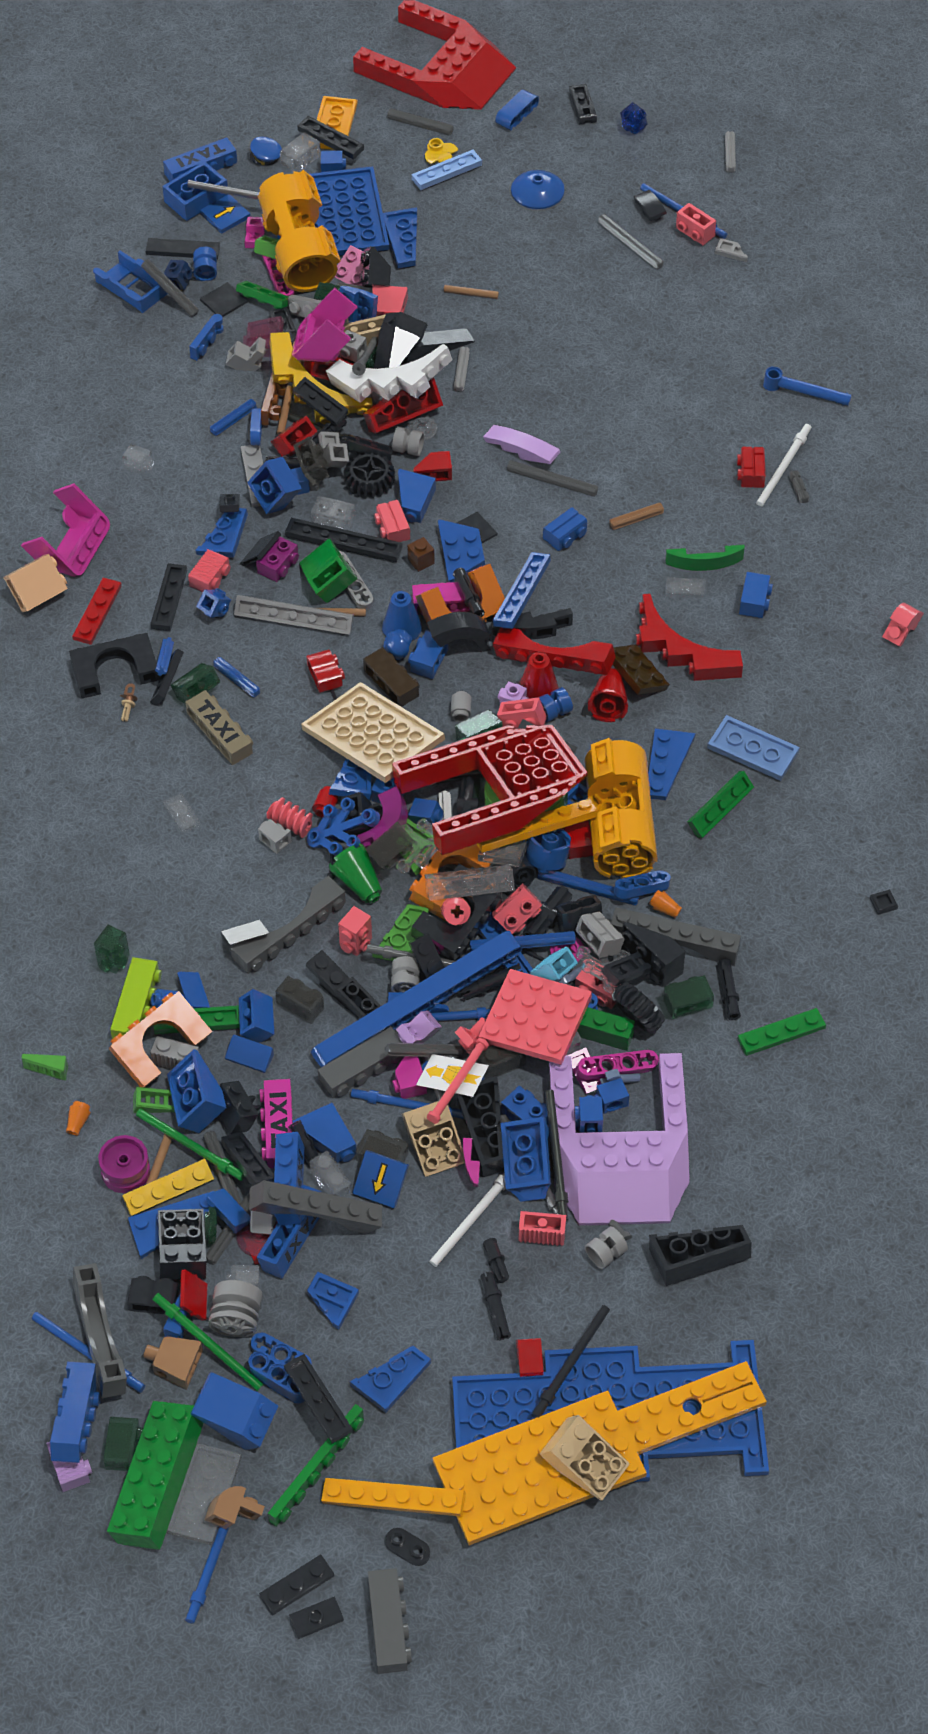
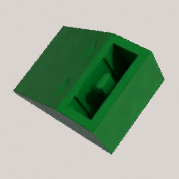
M330 538L299 562L307 581L315 593L326 603L330 602L357 580V577Z

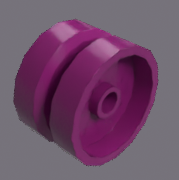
M121 1135L108 1140L101 1147L98 1156L102 1179L109 1189L126 1194L146 1184L151 1170L147 1148L142 1141L133 1136Z

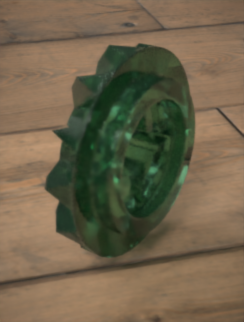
M208 1207V1212H204L205 1239H208V1244H214L216 1241L217 1217L214 1207Z

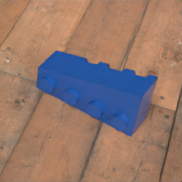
M67 1362V1378L63 1380L62 1398H59L58 1413L55 1417L50 1440L51 1461L80 1463L82 1453L87 1451L88 1441L86 1438L91 1437V1422H95V1406L100 1404V1392L96 1391V1364Z

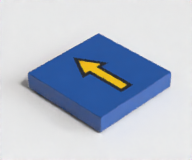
M229 194L201 210V215L220 233L228 231L246 221L247 217H251L250 213Z
M366 1150L353 1194L395 1208L409 1164Z

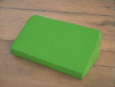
M263 235L255 240L254 252L276 259L275 247L280 239Z

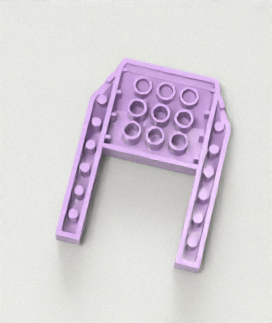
M682 1053L659 1055L658 1068L663 1131L576 1133L572 1057L565 1056L562 1065L549 1062L550 1090H554L565 1192L568 1193L569 1201L567 1207L572 1211L579 1225H608L610 1220H615L619 1225L671 1222L681 1197L689 1184L688 1128Z

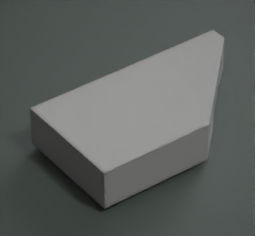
M720 238L715 254L747 262L748 256L742 252L737 242Z

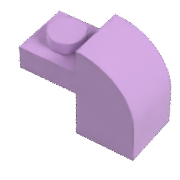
M421 1011L410 1023L401 1024L396 1030L403 1043L423 1044L442 1026L429 1011Z

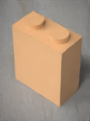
M49 554L43 555L3 577L22 612L29 611L68 589L65 577L59 574L56 568V560L52 556L50 557Z

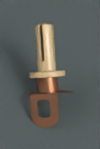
M134 684L126 685L124 695H120L125 699L121 702L124 706L121 720L124 721L125 719V722L129 719L131 707L134 708L136 705L133 701L138 700L134 696ZM128 687H133L131 693L127 692Z

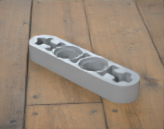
M339 551L357 577V580L346 588L347 593L357 608L371 609L373 606L371 592L347 555ZM354 585H358L361 587L359 590L351 589V587ZM361 595H363L365 601H368L367 603L361 601Z

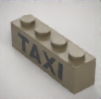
M205 690L185 702L187 714L232 765L253 754V741L251 737L242 732L240 725L236 721H232L228 711L219 706L217 699L213 695L210 696Z

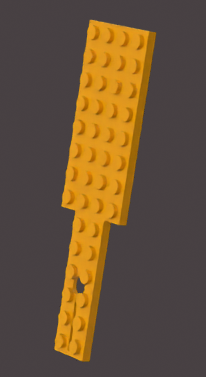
M747 1361L618 1411L609 1391H605L542 1415L539 1418H534L433 1457V1463L444 1488L464 1490L466 1493L462 1517H456L468 1545H472L595 1497L558 1472L540 1455V1452L568 1417L581 1416L630 1463L611 1488L613 1490L646 1477L647 1472L640 1460L639 1454L763 1407L767 1401ZM689 1399L697 1400L701 1405V1411L695 1415L685 1412L683 1409L684 1402Z

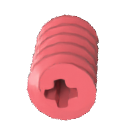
M283 797L273 802L267 811V819H272L275 823L281 824L286 829L293 831L294 834L304 838L312 827L313 814L308 813L305 816V809H301L298 813L299 806L295 805L291 809L292 802L288 801L284 805L285 798Z
M452 896L443 902L441 914L450 924L455 926L461 925L470 917V907L461 897ZM457 906L460 909V912H457L456 915H454L451 912V909H455V907Z

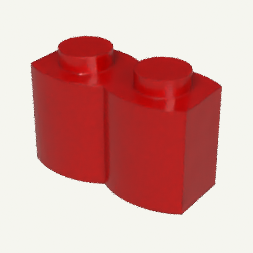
M328 649L306 656L307 666L320 693L343 686L342 680L345 679L343 669L338 668L339 664L336 654L332 655Z

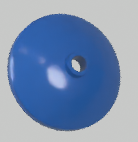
M531 170L515 178L511 186V194L514 200L524 207L546 209L561 201L564 196V184L558 176L551 172Z

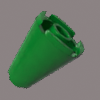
M360 843V847L355 848L353 845L334 857L336 862L333 865L330 863L329 869L362 901L372 904L381 898L382 889L366 847Z

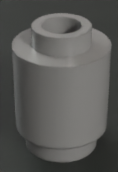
M458 691L451 697V716L456 722H466L471 716L472 697L465 691Z

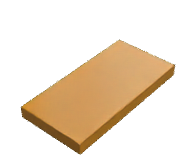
M323 96L317 120L349 136L358 100ZM311 138L310 147L334 150Z

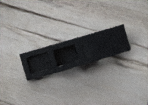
M571 608L547 614H540L532 617L530 611L521 613L513 628L520 629L529 639L556 636L557 629L573 625V612ZM492 621V633L494 636H497L501 627L493 626Z
M323 950L306 962V967L320 980L319 985L360 1019L381 1007L354 977L349 978Z

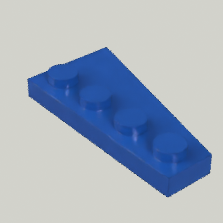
M655 729L649 767L651 799L666 801L675 778L682 767V763L689 752V748L695 739L696 733Z

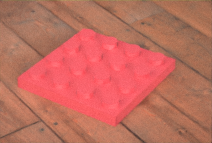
M510 969L478 1037L486 1040L490 1045L562 1065L592 998V991Z

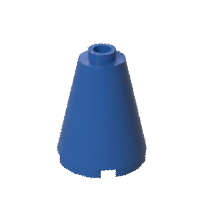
M398 591L391 597L382 624V631L387 637L390 631L404 629L412 637V640H415L421 633V621L411 596L407 592Z

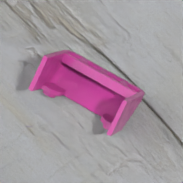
M334 288L298 327L292 356L301 361H334L338 357L339 351L351 340L343 332L345 329L344 323L358 306Z
M73 483L56 489L53 492L66 505L62 517L64 522L70 527L57 550L43 537L24 542L21 546L34 559L49 554L50 557L52 556L56 560V568L59 573L75 577L82 575L106 536L110 528V522L107 516Z

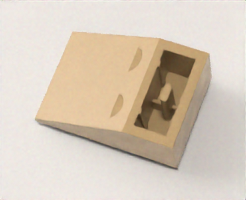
M439 1101L401 1114L425 1177L465 1163L463 1148L448 1105L440 1115L441 1119L437 1124L427 1119V1114L433 1111Z
M579 1415L568 1417L540 1452V1455L558 1472L601 1501L630 1464Z

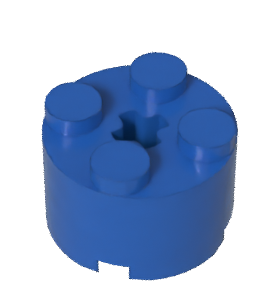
M561 828L531 837L528 840L525 857L541 873L564 868L570 850L571 837Z

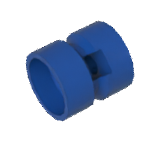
M210 247L197 248L193 253L194 277L199 281H211L217 276L216 252Z
M563 687L552 691L550 695L545 694L538 697L547 716L545 722L556 719L558 714L563 716L573 710L571 698Z

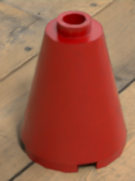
M541 652L530 656L519 682V685L527 688V697L529 699L538 698L545 694L550 695L552 691L559 688L550 659Z
M611 668L608 675L601 674L589 697L588 710L599 721L615 722V719L625 717L629 705L622 676L616 669Z

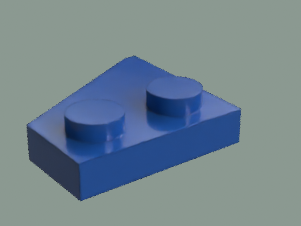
M317 1272L307 1290V1294L333 1326L339 1330L359 1294V1289Z

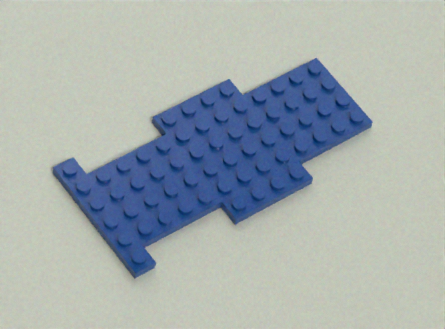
M754 1340L730 1342L732 1363L652 1367L639 1366L638 1346L585 1348L555 1394L556 1399L550 1407L546 1408L542 1415L605 1391H609L618 1411L747 1361L759 1385ZM573 1349L544 1350L546 1372H543V1375L520 1377V1373L453 1376L456 1448L534 1419L531 1414L539 1403V1397L544 1390L549 1388ZM689 1399L684 1402L683 1409L685 1412L695 1415L701 1411V1405L697 1400ZM762 1407L639 1454L647 1474L646 1477L633 1482L650 1481L648 1459L742 1454L745 1476L769 1475Z

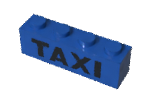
M226 137L163 161L164 174L169 181H172L204 161L217 171L237 163V152Z
M298 1132L276 1134L274 1183L303 1188L304 1144ZM274 1214L279 1226L302 1223V1215Z
M303 1185V1189L321 1192L320 1190ZM302 1215V1223L279 1226L277 1223L257 1256L262 1270L283 1278L319 1217Z

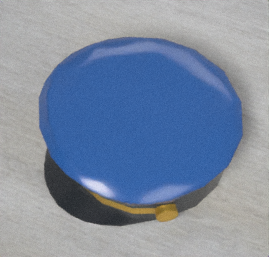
M261 136L254 138L251 142L250 148L252 152L250 153V159L256 164L272 165L278 161L282 154L280 144L271 138Z

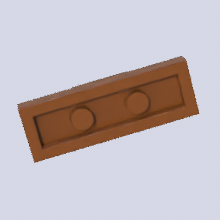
M273 373L271 374L261 409L262 425L268 426L270 419L274 421L279 420V414H281V406H278L279 395L284 396L286 386H288V383L279 384L274 382Z

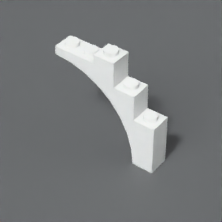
M442 344L426 356L405 365L381 369L366 368L364 374L358 376L352 371L353 365L339 359L326 370V373L333 386L359 403L373 391L389 401L401 389L417 399L430 388L428 381L452 361L449 348Z

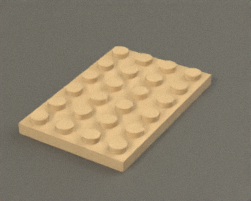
M361 682L301 724L303 731L385 783L393 778V762L430 751L445 740L443 732Z

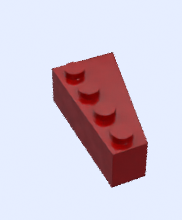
M434 377L428 381L430 388L417 399L401 389L389 401L383 398L364 412L363 416L368 430L377 433L443 406Z

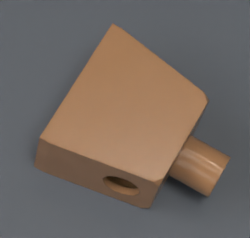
M166 1336L163 1338L160 1348L147 1345L144 1358L154 1361L152 1366L155 1375L187 1390L203 1352L202 1343L196 1340Z

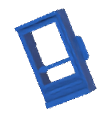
M121 250L118 252L119 263L109 271L104 272L100 268L93 269L98 284H101L131 304L141 313H144L168 294L141 267L144 262L143 260H134ZM130 273L137 277L126 286L119 283ZM139 279L153 288L142 297L128 289Z

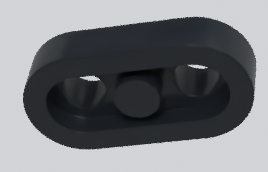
M393 1528L387 1533L386 1546L392 1553L414 1566H422L428 1562L430 1548L426 1542L402 1528ZM397 1536L402 1538L400 1542H396L393 1539ZM421 1549L422 1553L415 1554L414 1550Z

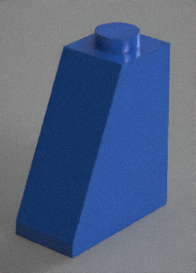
M399 469V494L405 518L409 522L421 523L436 491V478Z
M333 1103L292 1121L294 1123L301 1120L309 1137L313 1139L314 1148L334 1162H347L357 1154L356 1143Z

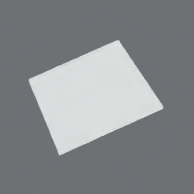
M260 920L221 931L230 945L269 933Z

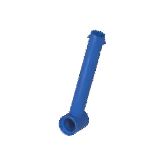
M769 367L766 370L763 386L768 391H776L781 387L843 405H849L851 395L847 392L843 393L782 376V370L778 367Z

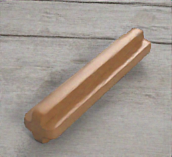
M656 503L609 520L612 530L662 514L664 507L661 503Z

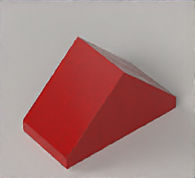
M541 1338L516 1339L520 1377L543 1375Z

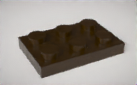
M636 644L613 647L616 657L613 666L637 695L668 689L670 684Z

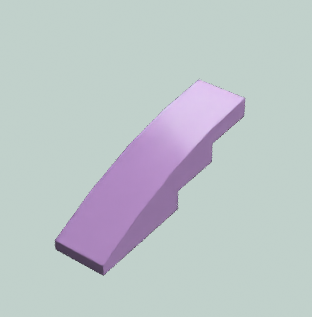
M493 425L483 436L486 442L501 445L504 451L518 453L519 458L522 460L551 464L560 453L558 448L543 440L507 427Z

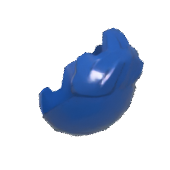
M404 629L390 631L387 637H385L384 648L394 656L395 660H400L408 655L412 637Z

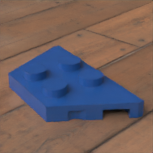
M438 520L449 583L455 582V577L453 576L455 569L464 568L467 575L468 572L485 565L479 529Z

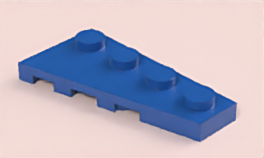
M417 207L383 213L388 239L397 267L416 266Z
M215 1191L128 1217L140 1258L143 1259L152 1251L159 1249L158 1210L203 1209L205 1223L217 1216L216 1212L206 1201V1196Z

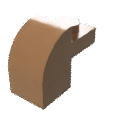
M234 1486L226 1489L211 1501L205 1520L227 1529L235 1524L237 1515L250 1520H255L262 1516L265 1506L258 1504V1501L254 1498L244 1497L246 1488Z

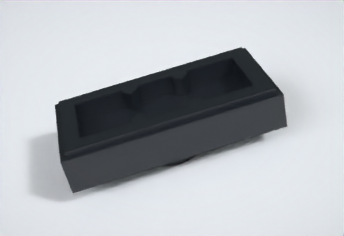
M220 494V512H238L240 508V494Z
M335 1596L289 1614L298 1639L344 1621Z

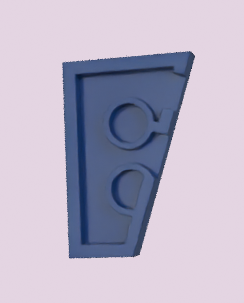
M239 508L238 512H225L217 521L211 534L208 533L205 537L206 541L204 544L198 546L195 550L196 554L203 556L207 549L226 557L234 558L248 516L247 509Z
M346 758L342 769L337 774L336 780L330 788L329 795L345 797L362 792L370 800L371 773Z
M411 1346L390 1358L389 1362L369 1370L368 1374L361 1378L353 1379L350 1381V1386L386 1413L431 1364V1359L416 1347Z

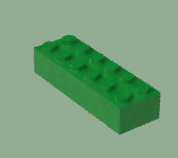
M152 1402L107 1529L109 1535L118 1544L161 1549L204 1424L191 1415L194 1405Z

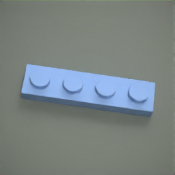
M470 150L412 174V181L420 190H423L482 166V159L474 150Z

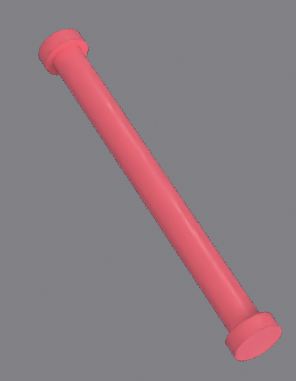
M482 1038L477 1039L475 1048L433 1111L427 1114V1119L430 1122L437 1124L440 1121V1115L481 1053L489 1047L486 1040Z

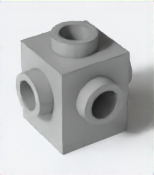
M346 330L345 334L351 340L339 351V356L357 362L367 347L366 337Z

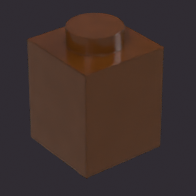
M425 537L407 545L408 560L418 572L435 564L434 548Z

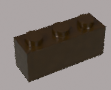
M383 647L363 658L364 671L395 704L403 707L419 697L420 685L418 681L412 678L407 673L405 667L399 665L395 661L394 656Z

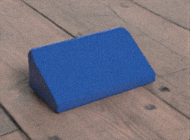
M177 972L182 993L192 1008H209L210 1005L199 973Z
M233 1035L225 1060L265 1073L274 1053L272 1047Z
M225 1188L206 1196L207 1204L235 1234L250 1223L251 1216Z

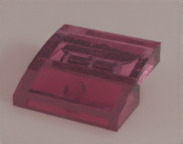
M278 316L248 322L247 335L243 336V344L251 347L261 337L266 340L265 349H270V333H282L284 319Z

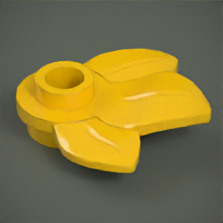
M433 138L427 145L425 159L429 164L441 163L451 159V154L456 153L458 148L452 143H443L441 139Z

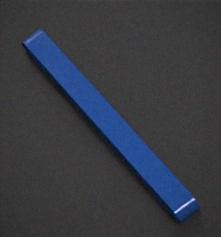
M510 931L501 933L324 1040L311 1050V1055L321 1068L387 1028L392 1027L393 1030H396L401 1024L414 1019L421 1011L429 1010L513 959L522 951V947Z

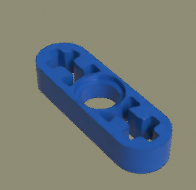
M261 408L252 409L250 441L251 446H261Z
M658 870L618 879L615 882L614 894L619 898L628 899L654 893L658 890L663 891L669 888L671 876L665 871Z
M257 1333L251 1339L253 1353L262 1351L276 1359L275 1354L278 1351H286L288 1353L287 1358L278 1360L284 1365L292 1360V1356L295 1359L304 1354L266 1333ZM264 1340L268 1348L265 1346L258 1348L257 1342L261 1343ZM305 1354V1356L312 1365L310 1357Z

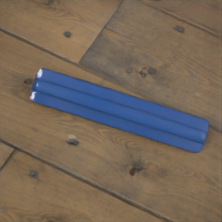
M249 399L210 426L211 433L217 436L252 412V409H256V402L253 399Z
M170 637L162 640L155 669L159 676L167 674L174 645Z
M222 657L214 660V667L251 697L255 698L260 694V688Z

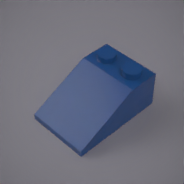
M193 1049L167 1074L179 1127L200 1133L226 1109L223 1091L197 1050Z
M211 1372L198 1396L191 1415L242 1449L250 1450L261 1446L278 1405L256 1391Z

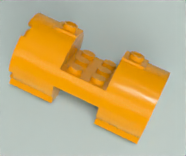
M305 170L301 172L294 171L293 174L285 175L283 172L277 173L261 184L258 195L263 212L264 228L276 236H281L275 247L276 267L282 273L288 288L298 292L320 289L334 279L338 270L337 263L341 260L332 233L322 225L318 228L314 225L319 217V207L322 206L314 178Z
M610 738L591 744V750L585 756V769L588 772V776H586L588 799L590 798L599 810L597 817L590 819L594 867L601 875L608 878L611 875L627 878L648 873L653 869V864L657 862L658 858L646 752L640 745L630 741H612Z

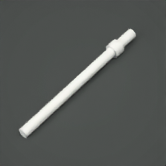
M805 424L801 432L796 434L793 439L794 443L757 500V505L763 507L796 452L806 442V436L812 428L811 425Z
M505 1173L497 1177L494 1181V1186L431 1258L429 1262L433 1266L437 1267L499 1192L506 1189Z

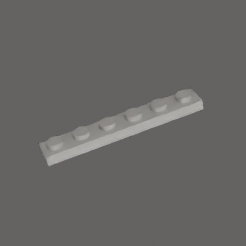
M237 595L234 615L348 635L352 632L354 614Z

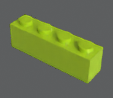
M132 957L110 1029L112 1039L119 1033L125 1035L130 1031L127 1027L137 1019L141 1022L146 1018L145 1013L151 1008L149 1006L151 996L156 991L155 984L161 980L162 971L159 970L158 961Z

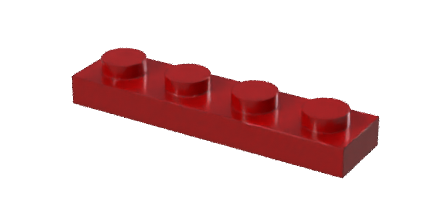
M102 578L72 636L73 640L92 645L122 587L121 582Z

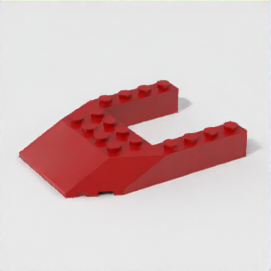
M404 0L398 6V22L447 41L422 70L361 47L353 56L355 73L442 108L459 107V109L472 108L482 110L516 70V66L466 20L416 0Z
M526 725V729H514V726H504L392 763L394 783L401 794L479 769L500 799L499 802L432 823L434 844L441 855L520 830L588 776L586 769L553 725Z

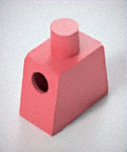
M372 285L373 294L378 296L376 317L386 315V313H404L408 300L407 287Z

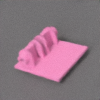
M350 245L337 265L338 270L335 278L347 284L362 286L359 276L360 271H363V264L360 262L363 251Z

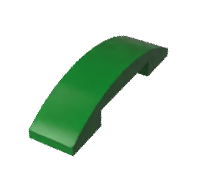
M725 546L724 552L687 554L686 548L666 549L665 563L675 568L691 571L721 569L742 561L745 546Z

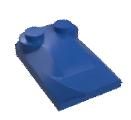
M539 1117L501 1123L506 1190L513 1193L520 1202L545 1199L548 1188L551 1185L548 1150L549 1127L546 1124V1118Z

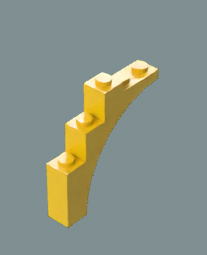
M289 332L270 333L274 382L279 384L292 382L294 388L306 377L346 407L348 414L357 413L358 415H363L364 412L372 407V398H365L359 403L349 395L331 390L315 380L305 370L300 361L292 356L293 347ZM294 395V403L306 404ZM314 410L315 422H320L321 424L330 423L329 420Z

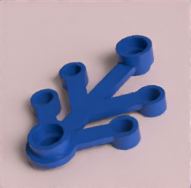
M346 797L341 801L342 809L333 825L327 828L331 819L337 815V808L328 804L323 809L324 817L318 827L312 828L308 832L307 843L313 848L323 846L335 856L342 852L343 847L337 842L329 841L328 837L336 836L346 842L347 846L354 845L355 848H358L361 843L360 839L344 831L362 824L374 827L380 821V814L374 809L369 808L365 809L361 816L345 821L350 811L355 807V802Z

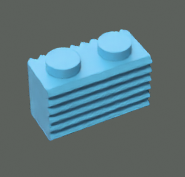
M565 946L561 950L549 955L531 970L530 974L557 982L578 965V962L569 947Z

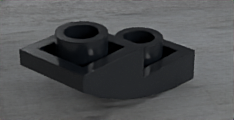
M651 190L634 196L635 203L642 208L643 214L649 220H658L661 216L667 214L664 206Z

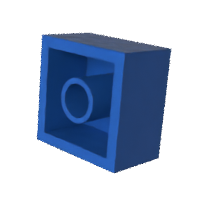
M283 457L265 461L247 482L266 514L283 510L302 489Z

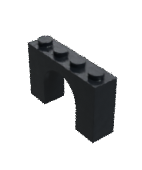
M148 633L136 634L69 651L81 699L101 694L97 670L101 664L110 659L120 658L131 662L136 669L140 685L159 681L160 679L158 672L155 671L157 662Z
M458 864L447 879V889L469 902L474 911L472 916L465 923L455 926L443 923L423 911L411 927L412 937L416 939L429 933L439 953L453 961L458 956L462 957L467 950L466 945L470 940H475L480 926L487 924L491 917L490 913L493 909H497L503 900L501 898V888L461 864ZM460 871H464V872L470 873V874H462V873H460L459 875H455L457 872H460Z

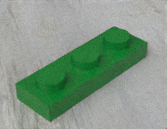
M249 281L238 283L236 286V291L242 293L244 297L256 298L258 302L269 303L276 309L289 306V296Z

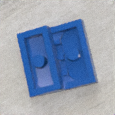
M340 287V292L358 306L348 317L349 323L376 317L377 295L354 287Z

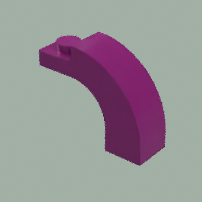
M397 786L378 795L383 807L381 820L374 828L357 836L361 844L366 847L367 852L378 847L381 853L387 850L400 838L406 827L408 818L407 805Z

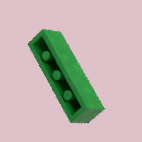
M587 1007L575 1036L628 1051L634 1035L635 1021Z

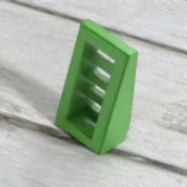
M22 1054V1062L25 1069L66 1081L68 1071L66 1056Z
M136 1087L133 1095V1113H137L140 1108L148 1113L175 1112L174 1105H168V1097H172L171 1091ZM159 1097H163V1104H159ZM141 1098H145V1103L141 1102ZM150 1098H154V1104L150 1103Z

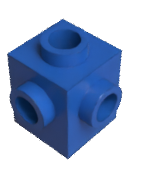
M204 589L196 607L210 618L223 617L229 610L231 599L225 596L226 593L221 589Z

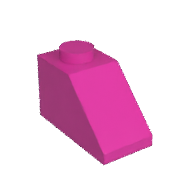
M404 1056L395 1070L396 1080H392L395 1093L400 1094L401 1098L407 1099L427 1094V1087L416 1085L423 1073L418 1056Z

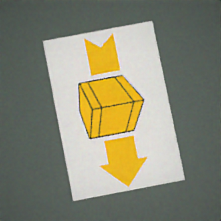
M432 1054L416 1085L446 1091L465 1061ZM475 1063L456 1093L473 1097L489 1065Z

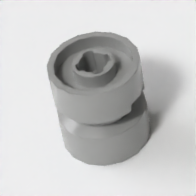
M397 427L393 436L392 450L400 453L407 451L409 455L420 456L424 445V432L417 430L409 432L407 428Z
M402 956L392 961V992L404 993L419 984V965L415 958Z
M611 1226L599 1234V1238H594L585 1245L588 1257L600 1269H604L612 1263L613 1257L618 1258L628 1250L624 1237L617 1229Z

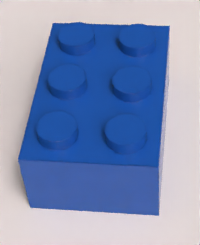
M205 161L162 186L164 202L186 221L201 213V210L206 206L228 195L187 187L188 180L228 187L227 180Z

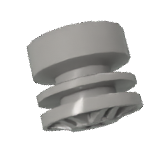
M226 1280L217 1283L214 1288L213 1307L210 1310L211 1316L208 1321L209 1327L213 1331L225 1336L249 1337L254 1335L257 1331L259 1319L257 1312L261 1308L262 1291L255 1285L244 1281Z

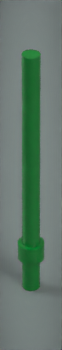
M140 1108L137 1111V1117L218 1166L217 1169L224 1174L229 1173L240 1181L244 1179L245 1176L242 1171L233 1166V1163L228 1159L220 1158Z
M159 1293L154 1296L152 1300L166 1311L165 1314L171 1320L175 1319L257 1392L264 1384L180 1312L181 1309L175 1303L171 1304Z

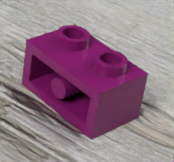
M279 537L266 554L256 561L257 573L275 582H278L281 577L284 578L288 573L289 567L292 564H296L299 559L298 545Z

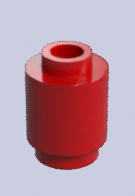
M325 786L319 791L312 806L315 814L321 818L324 817V807L328 804L335 807L338 801L337 795H329L330 786Z

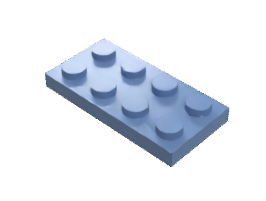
M728 715L725 716L707 746L708 749L780 781L796 758L800 748Z

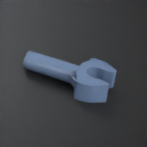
M581 965L564 975L557 982L568 985L576 979L585 966Z
M613 1069L605 1072L606 1078L600 1079L601 1084L622 1078L623 1083L639 1082L640 1074H620L618 1069Z

